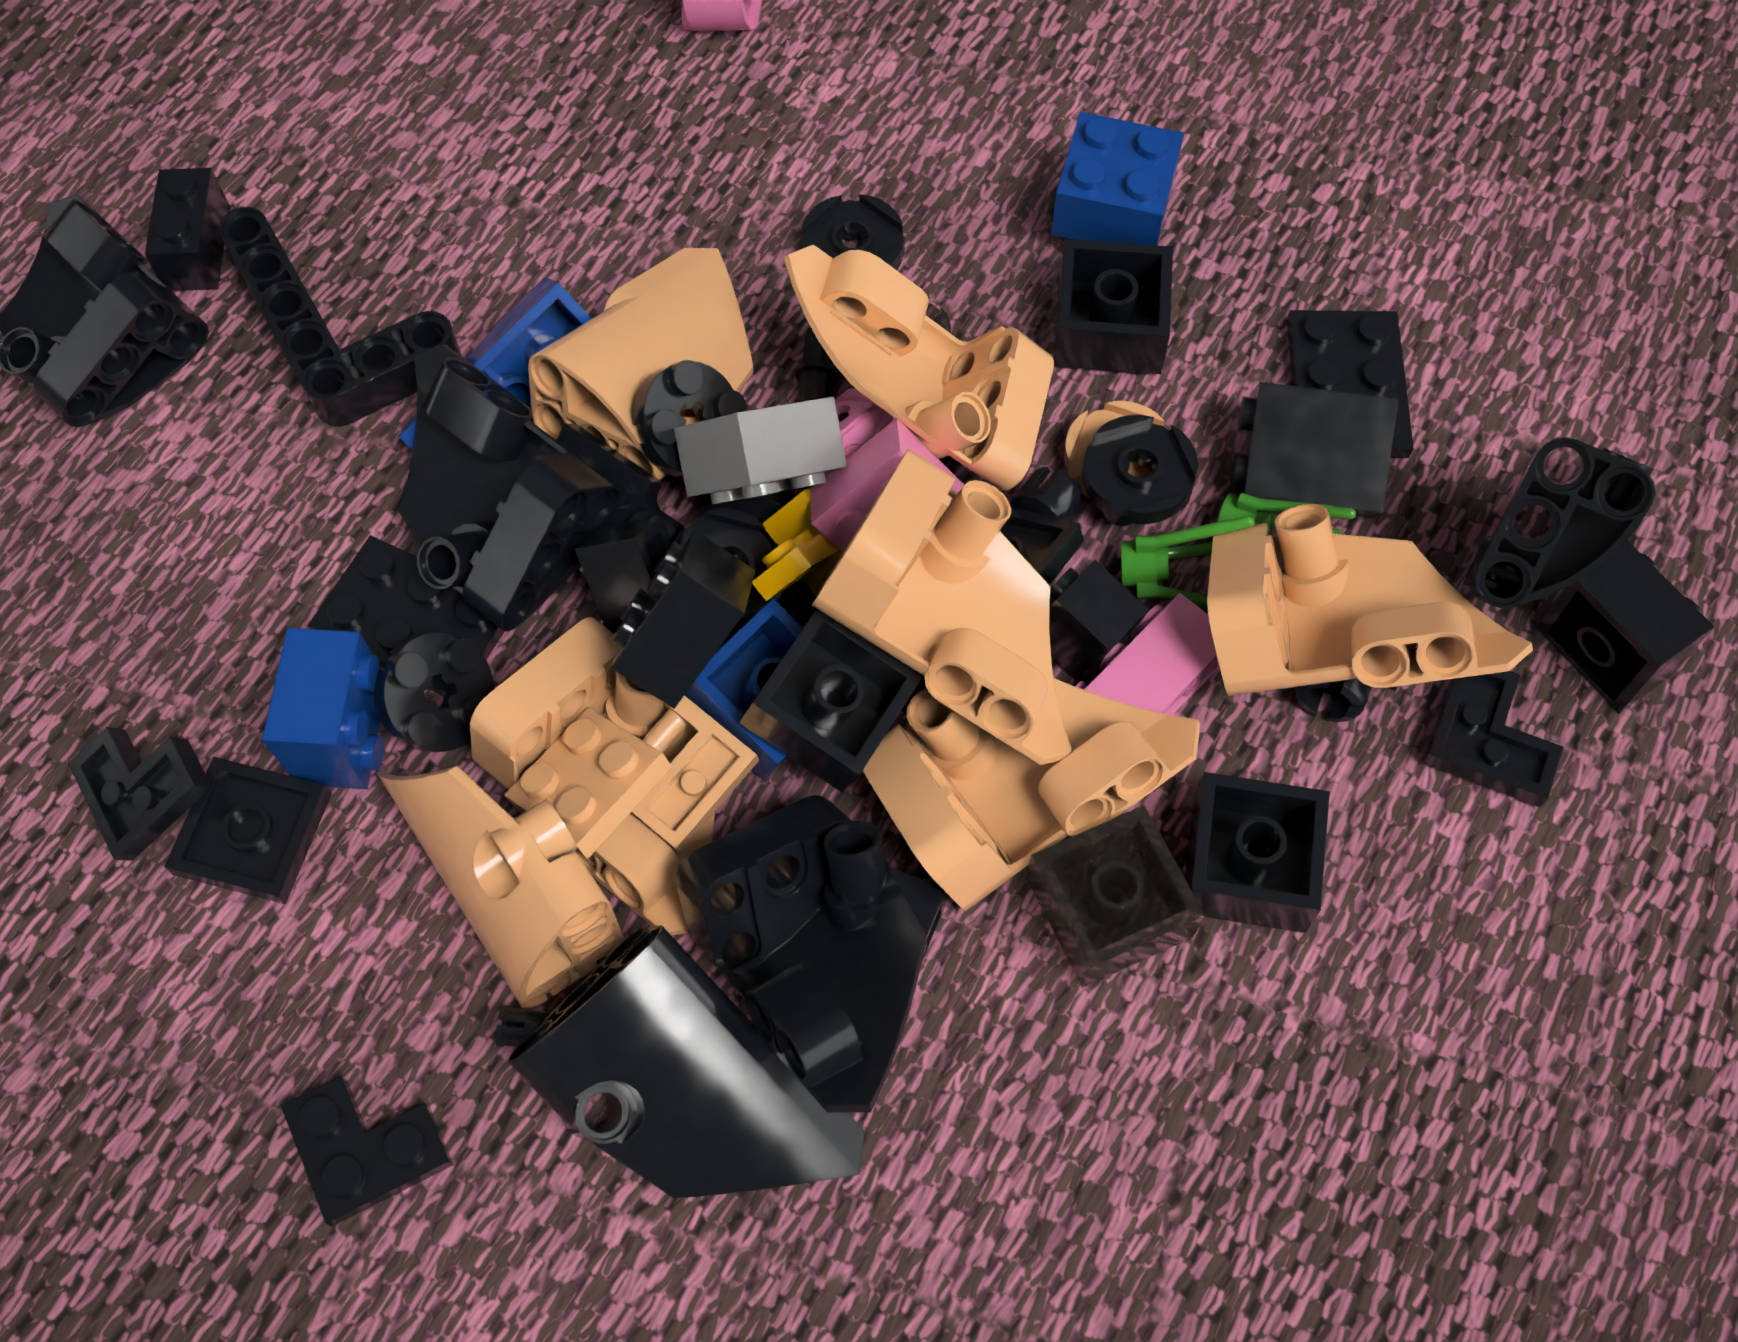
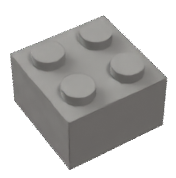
M834 396L738 412L674 428L687 497L710 493L712 504L826 483L824 471L847 467Z

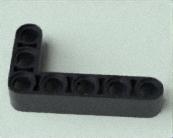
M240 207L227 213L221 220L219 226L220 235L317 416L323 423L342 427L417 393L414 356L439 345H447L462 356L450 320L445 315L436 311L417 313L339 349L265 215L253 207Z

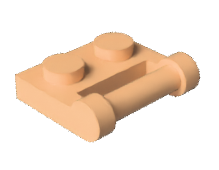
M685 695L675 709L665 704L668 711L642 740L663 753L686 726L692 728L697 733L670 763L672 768L631 812L678 853L681 852L759 762L756 753Z

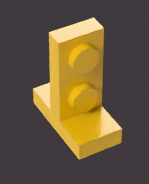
M808 488L762 523L773 541L778 544L777 548L762 559L768 569L752 582L765 601L804 580L813 594L817 596L843 554L811 524L810 488Z

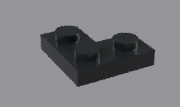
M1508 671L1451 679L1423 763L1541 807L1549 797L1564 747L1505 725L1520 674Z
M106 727L69 763V767L114 860L133 861L212 787L189 740L169 736L153 753L141 762L126 730Z
M341 1075L281 1104L325 1224L331 1227L454 1165L431 1108L426 1103L367 1131L348 1081Z

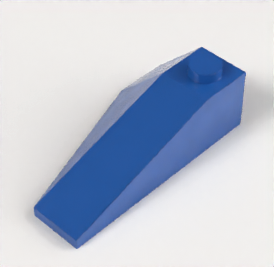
M544 277L500 320L466 360L521 400L532 411L528 372L529 359L533 354L592 318L559 282ZM417 414L398 434V437L412 450L414 448Z

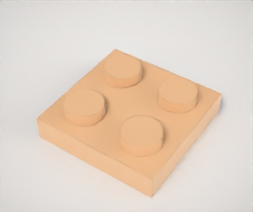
M587 707L542 756L524 772L522 777L504 796L521 813L548 799L574 839L578 848L575 851L588 859L669 772L672 765L662 752Z

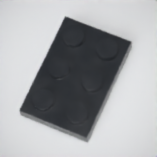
M1290 310L1287 318L1292 386L1398 399L1390 458H1409L1414 447L1398 311Z
M371 535L307 625L309 629L360 632L372 654L378 657L379 666L385 668L387 660L393 655V653H388L403 639L415 634L445 632L460 638L471 639L480 646L482 655L487 660L505 632L463 599L462 594L453 587L435 589L427 585L418 571L417 556ZM436 675L431 677L432 687L429 690L445 697V684L440 683Z

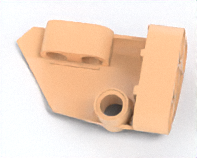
M813 244L783 257L793 289L816 338L831 361L852 386L911 429L914 435L938 459L946 456L952 457L1001 491L1010 490L1023 479L1032 461L1053 373L1054 359L1051 354L1013 327L1006 329L1000 326L968 342L957 339L926 316L929 304L927 294L885 261L870 252L849 250L835 258H831Z
M718 248L681 249L616 289L607 300L602 313L533 354L529 359L528 372L534 424L555 440L558 439L565 423L578 424L657 479L661 480L667 476V473L658 469L645 456L640 446L641 443H645L641 434L640 424L634 425L633 405L636 394L644 380L657 370L684 360L701 362L711 366L726 378L733 390L739 393L753 375V362L739 304ZM681 409L680 415L686 420V425L697 422L696 415L692 409Z
M908 448L836 563L812 606L924 675L925 685L929 693L940 703L1040 765L1060 761L1073 752L1063 727L1052 670L1049 633L1051 586L1000 531L1011 515L1009 501L1001 491L986 482L973 480L968 481L957 493L951 489L956 478Z
M1302 504L1283 511L1275 520L1277 535L1271 534L1268 523L1255 524L1250 528L1213 536L1207 606L1214 646L1228 696L1349 679H1358L1363 684L1373 688H1388L1508 672L1533 651L1532 642L1507 631L1463 597L1434 568L1413 541L1333 533L1329 512L1322 505Z
M587 617L575 624L479 703L470 721L472 759L475 764L508 791L587 707L641 740L663 717L668 708L665 706L666 703L649 692L637 691L643 688L611 668L619 648L618 645L611 641L614 633L595 618ZM686 726L663 752L669 763L672 762L697 733L695 730ZM715 812L680 853L630 813L588 859L577 851H573L570 854L580 856L593 878L650 926L662 925L670 935L686 934L688 929L676 887V872L680 863L687 855L712 842Z
M1054 678L1063 727L1073 752L1060 761L1040 765L940 703L925 687L911 699L907 707L906 717L909 724L903 728L898 723L886 733L863 769V773L924 869L964 911H967L1067 836L1083 838L1096 833L1196 760L1200 731L1198 719L1167 715L1135 707L1080 689Z
M458 766L412 776L388 774L385 768L376 772L522 1008L529 1009L539 1006L548 1000L546 993L550 992L554 996L598 967L596 961L605 955L608 957L625 940L612 906L580 856L570 854L578 849L577 845L548 799L513 818Z

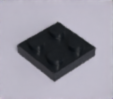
M213 757L206 772L212 787L191 806L164 867L172 875L286 904L332 793L324 784Z

